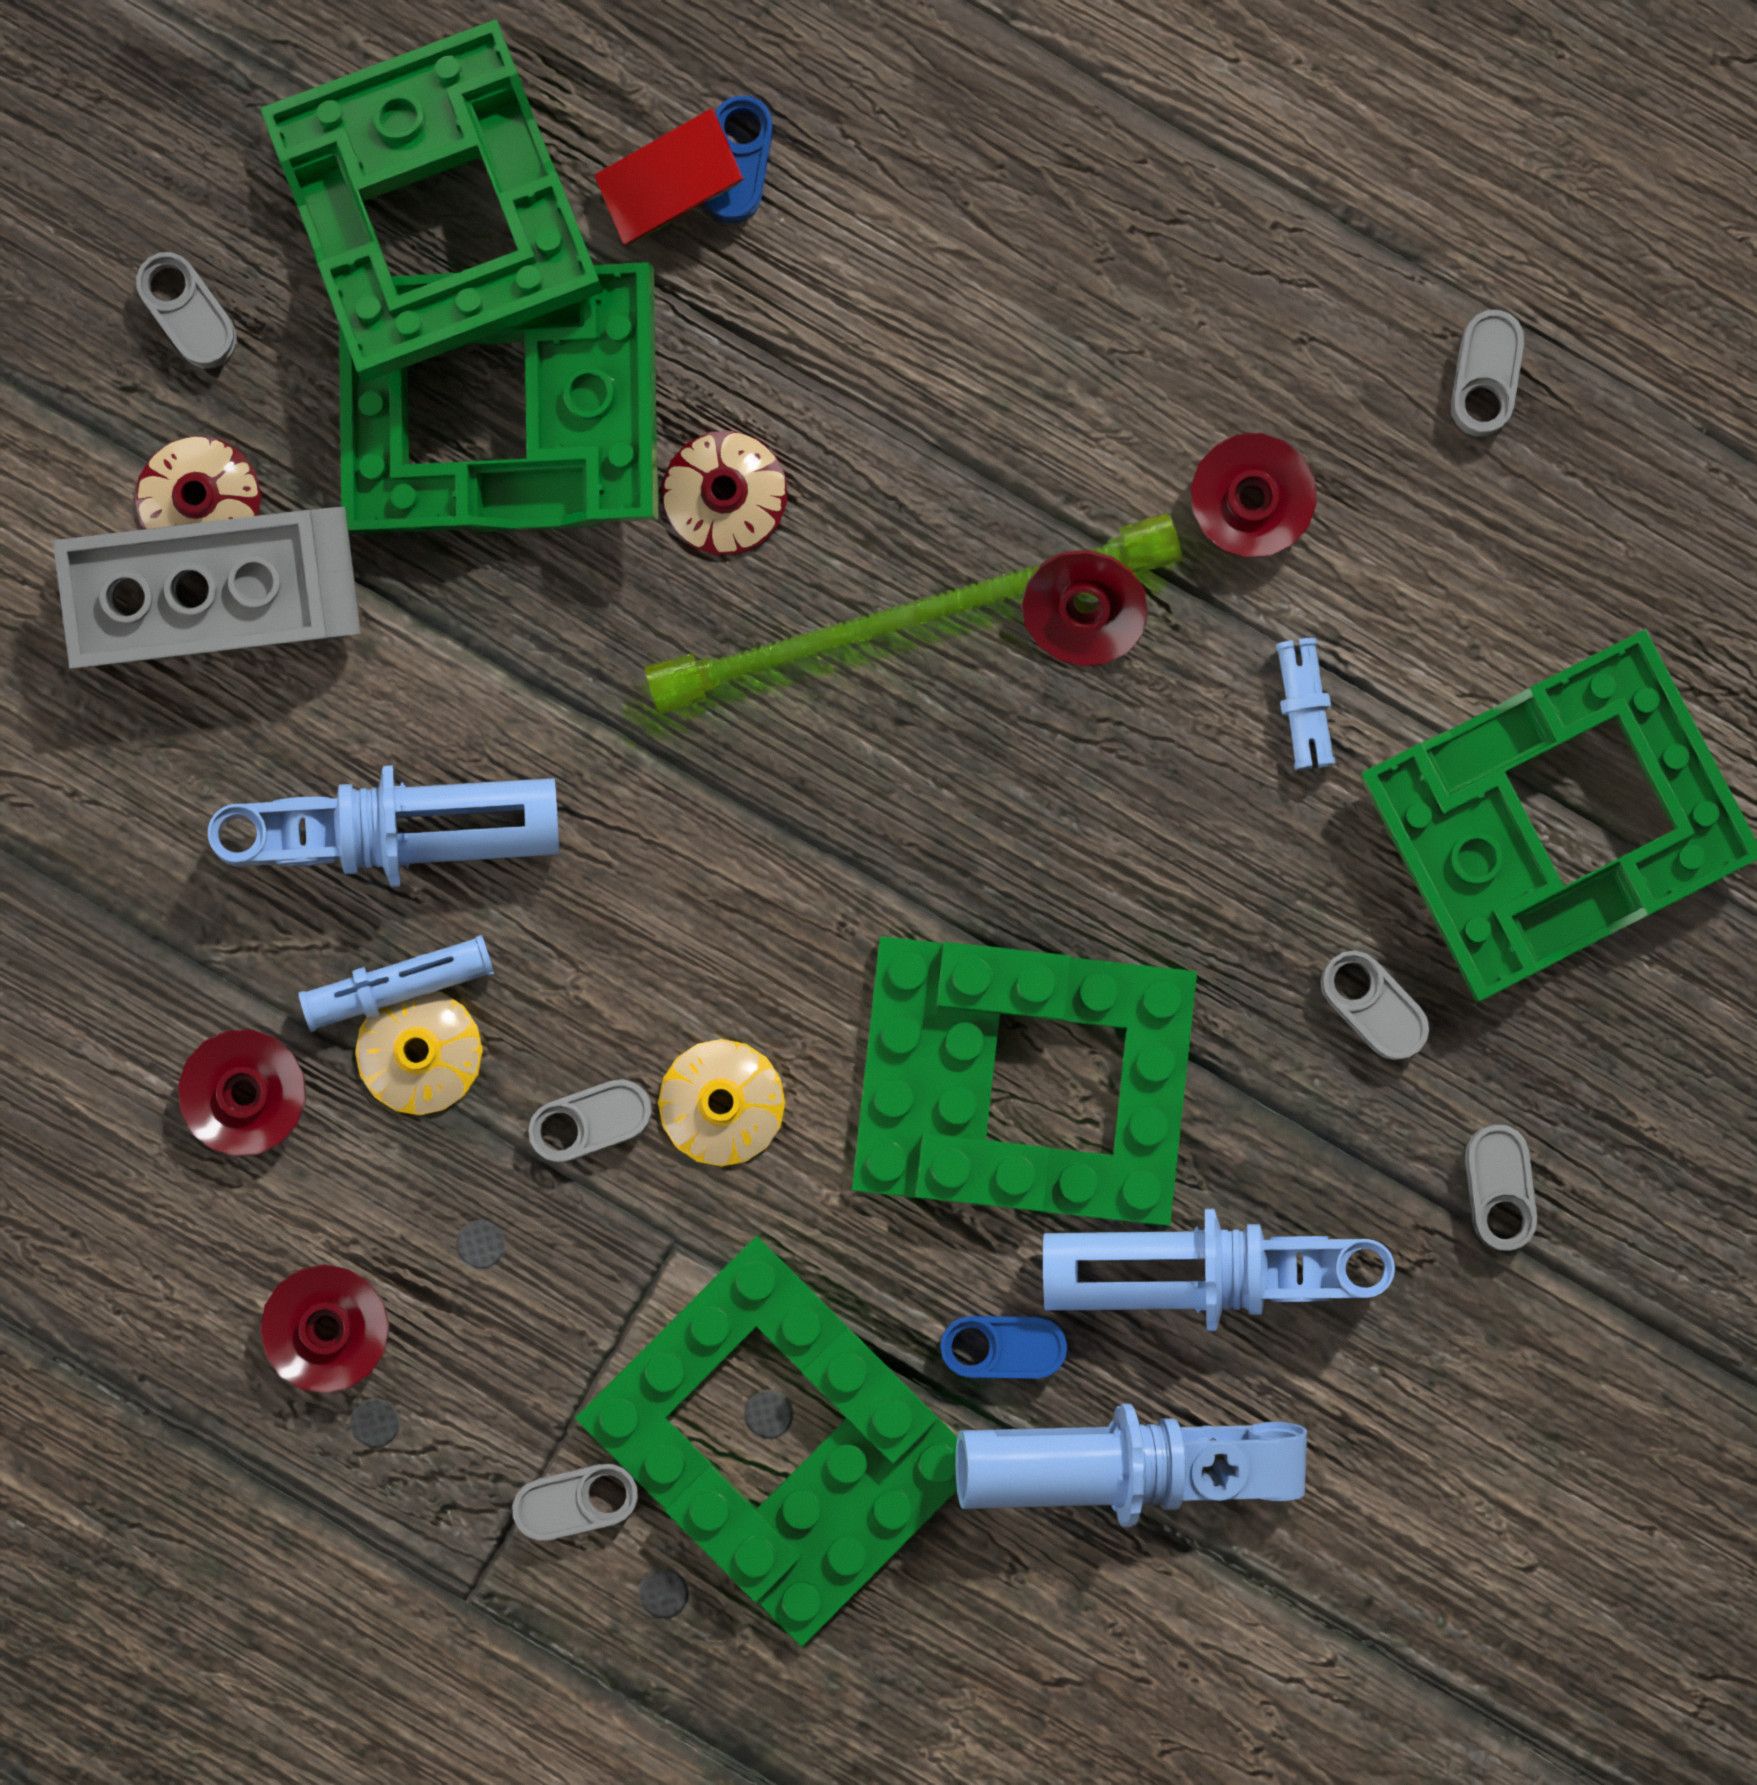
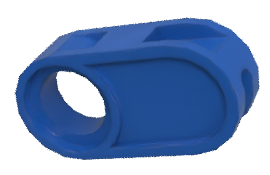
M734 96L725 100L716 110V116L744 178L740 185L713 200L710 199L704 202L707 211L715 219L724 223H740L749 219L757 211L762 199L773 137L772 118L767 107L758 99L750 96ZM739 112H747L754 115L761 124L759 136L749 144L732 142L726 136L724 128L727 120L732 115Z
M967 1316L958 1318L948 1325L942 1334L940 1349L942 1358L948 1368L961 1376L970 1378L1037 1379L1050 1376L1060 1368L1065 1361L1067 1343L1065 1335L1059 1326L1048 1319L1014 1316ZM965 1328L979 1329L986 1335L989 1341L988 1355L977 1365L969 1366L960 1363L952 1352L953 1338L959 1331Z

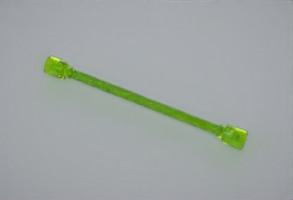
M1168 512L1119 527V537L1106 540L1107 544H1103L1102 549L1099 546L1094 548L1095 552L1113 556L1125 566L1130 567L1134 574L1182 561L1179 540ZM1033 565L1032 569L1025 567L1024 572L1019 569L1016 574L1013 571L1009 572V576L1002 574L1001 578L995 576L993 581L990 578L986 579L985 583L978 581V585L971 583L970 588L964 585L962 590L957 587L954 589V592L952 590H947L946 594L940 592L939 597L934 594L931 595V599L928 597H924L923 601L917 599L915 604L910 601L907 603L908 606L905 604H900V608L893 606L891 611L889 608H886L884 613L881 610L877 611L876 615L869 613L868 618L866 615H862L860 620L855 617L853 622L850 620H846L845 624L838 622L837 627L834 624L830 625L829 629L825 626L822 627V631L815 629L813 634L811 631H808L806 636L803 633L799 634L798 638L791 636L790 641L788 638H784L782 643L777 640L775 645L772 643H768L767 647L760 645L759 650L756 647L752 648L751 652L747 649L744 650V654L737 652L735 657L733 654L728 655V659L723 656L720 658V661L718 659L712 660L711 657L695 661L694 655L691 653L644 666L657 713L661 715L706 701L705 691L719 688V683H724V679L731 681L732 677L738 679L740 674L745 677L748 675L747 672L750 674H755V670L762 672L763 667L769 670L771 665L776 668L779 666V663L781 665H786L787 661L793 663L794 658L799 661L802 660V656L809 658L810 654L813 656L818 655V651L823 654L826 652L825 649L828 651H833V647L840 649L841 644L847 647L849 642L854 645L857 643V640L859 642H864L865 638L871 640L872 635L878 638L880 633L887 635L888 631L891 633L896 632V628L901 631L904 629L903 626L906 628H911V624L918 626L920 621L922 624H925L927 619L932 622L935 620V617L942 619L943 614L945 617H949L951 612L956 615L958 610L961 612H965L966 608L973 610L974 605L977 608L981 607L982 603L986 606L989 605V601L996 603L997 599L1000 601L1005 600V596L1008 599L1012 598L1013 594L1020 596L1021 591L1024 594L1027 581L1038 566Z

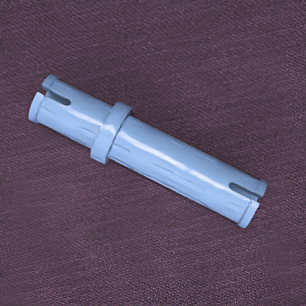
M479 935L475 939L428 954H422L371 972H366L365 967L352 970L353 977L307 992L302 991L298 995L310 1032H313L317 1028L365 1014L367 1019L380 1016L378 1009L425 994L434 993L485 975H494V970L483 936Z

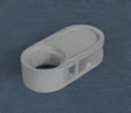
M162 252L149 257L140 266L136 276L137 290L145 305L182 356L192 365L206 369L216 368L225 364L233 356L237 346V332L226 312L192 265L182 256L172 252ZM165 268L179 270L185 277L186 286L183 293L172 301L156 299L151 292L153 277Z
M1486 310L1477 314L1465 328L1460 343L1451 399V415L1455 424L1464 433L1474 437H1488L1497 433L1510 419L1514 409L1524 349V332L1519 321L1510 313L1502 310ZM1477 388H1485L1492 391L1500 402L1498 416L1488 422L1474 420L1465 409L1467 394Z
M1354 950L1343 952L1328 962L1323 969L1320 981L1322 994L1334 1010L1374 1052L1383 1058L1400 1060L1409 1058L1421 1050L1427 1041L1429 1033L1426 1015L1420 1006L1375 959L1366 953ZM1353 963L1360 965L1368 973L1370 986L1364 997L1357 1000L1345 999L1335 989V973L1344 964Z
M620 1079L597 1085L540 1107L530 1121L528 1129L530 1142L538 1154L547 1160L555 1162L571 1161L626 1142L642 1134L651 1121L653 1113L651 1100L646 1091L632 1081ZM553 1114H568L577 1124V1139L566 1150H553L542 1139L541 1130L543 1123Z
M1495 1124L1481 1128L1470 1137L1465 1149V1165L1472 1223L1477 1237L1484 1245L1494 1250L1511 1251L1524 1246L1531 1240L1537 1225L1529 1149L1522 1135L1507 1125ZM1499 1202L1512 1203L1520 1210L1523 1218L1519 1233L1509 1239H1500L1494 1236L1487 1224V1215L1490 1209Z
M601 1463L539 1478L524 1485L516 1494L512 1505L513 1519L517 1528L525 1536L537 1541L552 1540L614 1525L625 1520L635 1509L639 1499L638 1484L621 1465L615 1463ZM603 1475H612L623 1482L626 1488V1500L619 1510L605 1513L598 1510L592 1504L589 1490L596 1478Z

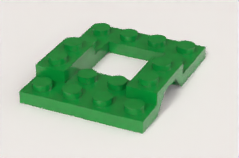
M497 19L260 108L362 383L603 293ZM482 157L518 250L398 295L364 201Z
M649 262L593 265L603 293L472 342L475 345L525 342L527 459L409 464L408 366L362 383L339 324L341 507H345L348 534L453 529L495 532L601 527V523L658 520L654 267ZM457 273L391 276L397 294L401 295Z
M1646 629L1529 687L1474 718L1427 739L1359 774L1476 1003L1757 860V840ZM1615 717L1673 831L1564 886L1506 773Z
M880 936L852 1191L1170 1226L1197 971L1072 958L1070 955L953 942L937 943ZM1000 1015L1126 1029L1112 1155L986 1140Z
M757 1235L575 1417L706 1554L755 1603L758 1602L801 1647L957 1491L955 1461L958 1436ZM756 1327L846 1417L757 1508L667 1418Z

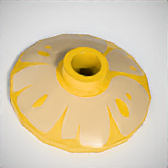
M437 991L378 1009L380 1016L370 1019L366 1017L359 1028L355 1050L360 1078L374 1098L394 1111L415 1115L443 1111L463 1098L478 1077L483 1054L478 1026L462 1004L443 992ZM413 1039H423L429 1048L426 1059L419 1063L409 1061L405 1053L407 1044Z
M719 1039L696 1044L675 1059L663 1077L658 1106L662 1127L677 1149L697 1162L723 1167L747 1162L769 1146L781 1128L785 1098L781 1078L767 1057L747 1044ZM717 1090H726L733 1097V1107L726 1114H716L709 1107V1098Z

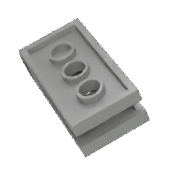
M345 507L302 510L53 540L69 669L361 634ZM192 571L201 573L206 578L209 586L207 599L196 608H191L184 604L178 592L181 579ZM127 579L137 581L142 586L145 594L142 608L131 616L124 614L118 608L115 601L118 586Z

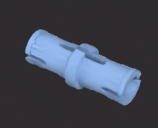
M1316 638L1299 639L1302 666L1296 664L1293 640L1276 644L1286 699L1280 701L1282 715H1289L1295 770L1312 769L1310 742L1315 744L1318 768L1336 764L1335 757H1333L1325 709L1331 707L1330 695L1322 692Z

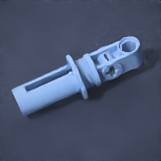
M383 766L378 787L356 790L353 789L352 784H340L336 798L296 797L265 803L231 804L225 806L212 817L208 826V840L210 846L222 861L236 867L259 865L311 866L340 861L344 874L358 873V868L365 866V868H372V866L383 867L390 887H400V866H406L408 869L410 864L559 855L555 778L405 787L402 782L401 786H395L393 766ZM524 811L525 826L401 834H398L397 818ZM301 818H305L306 845L304 846L301 843ZM234 819L249 820L255 825L257 830V837L252 847L240 853L226 850L221 843L223 828Z
M1205 1209V1230H1199L1197 1226L1194 1231L1044 1233L1045 1311L1195 1309L1199 1314L1200 1310H1206L1207 1332L1217 1331L1222 1310H1229V1308L1240 1310V1308H1245V1310H1248L1249 1315H1262L1266 1299H1271V1302L1329 1301V1298L1374 1297L1389 1287L1395 1272L1391 1253L1384 1245L1370 1239H1328V1236L1270 1237V1240H1265L1260 1224H1247V1229H1244V1231H1239V1229H1233V1231L1221 1230L1215 1209ZM1360 1249H1369L1375 1252L1383 1263V1274L1380 1280L1373 1286L1365 1288L1354 1285L1346 1274L1348 1258L1352 1253ZM1298 1253L1302 1254L1303 1283L1301 1285L1297 1283L1296 1256ZM1205 1259L1206 1281L1078 1282V1260Z
M1131 1404L1116 1406L1113 1420L1108 1427L960 1430L956 1443L955 1461L958 1499L962 1509L1112 1505L1113 1510L1117 1511L1118 1521L1122 1527L1136 1525L1142 1505L1160 1504L1163 1510H1177L1180 1508L1182 1501L1295 1500L1305 1495L1307 1430L1300 1425L1286 1422H1263L1248 1426L1180 1427L1175 1418L1160 1419L1157 1425L1139 1424L1135 1409ZM1217 1454H1222L1224 1459L1214 1461ZM1213 1465V1471L1206 1472L1203 1468Z

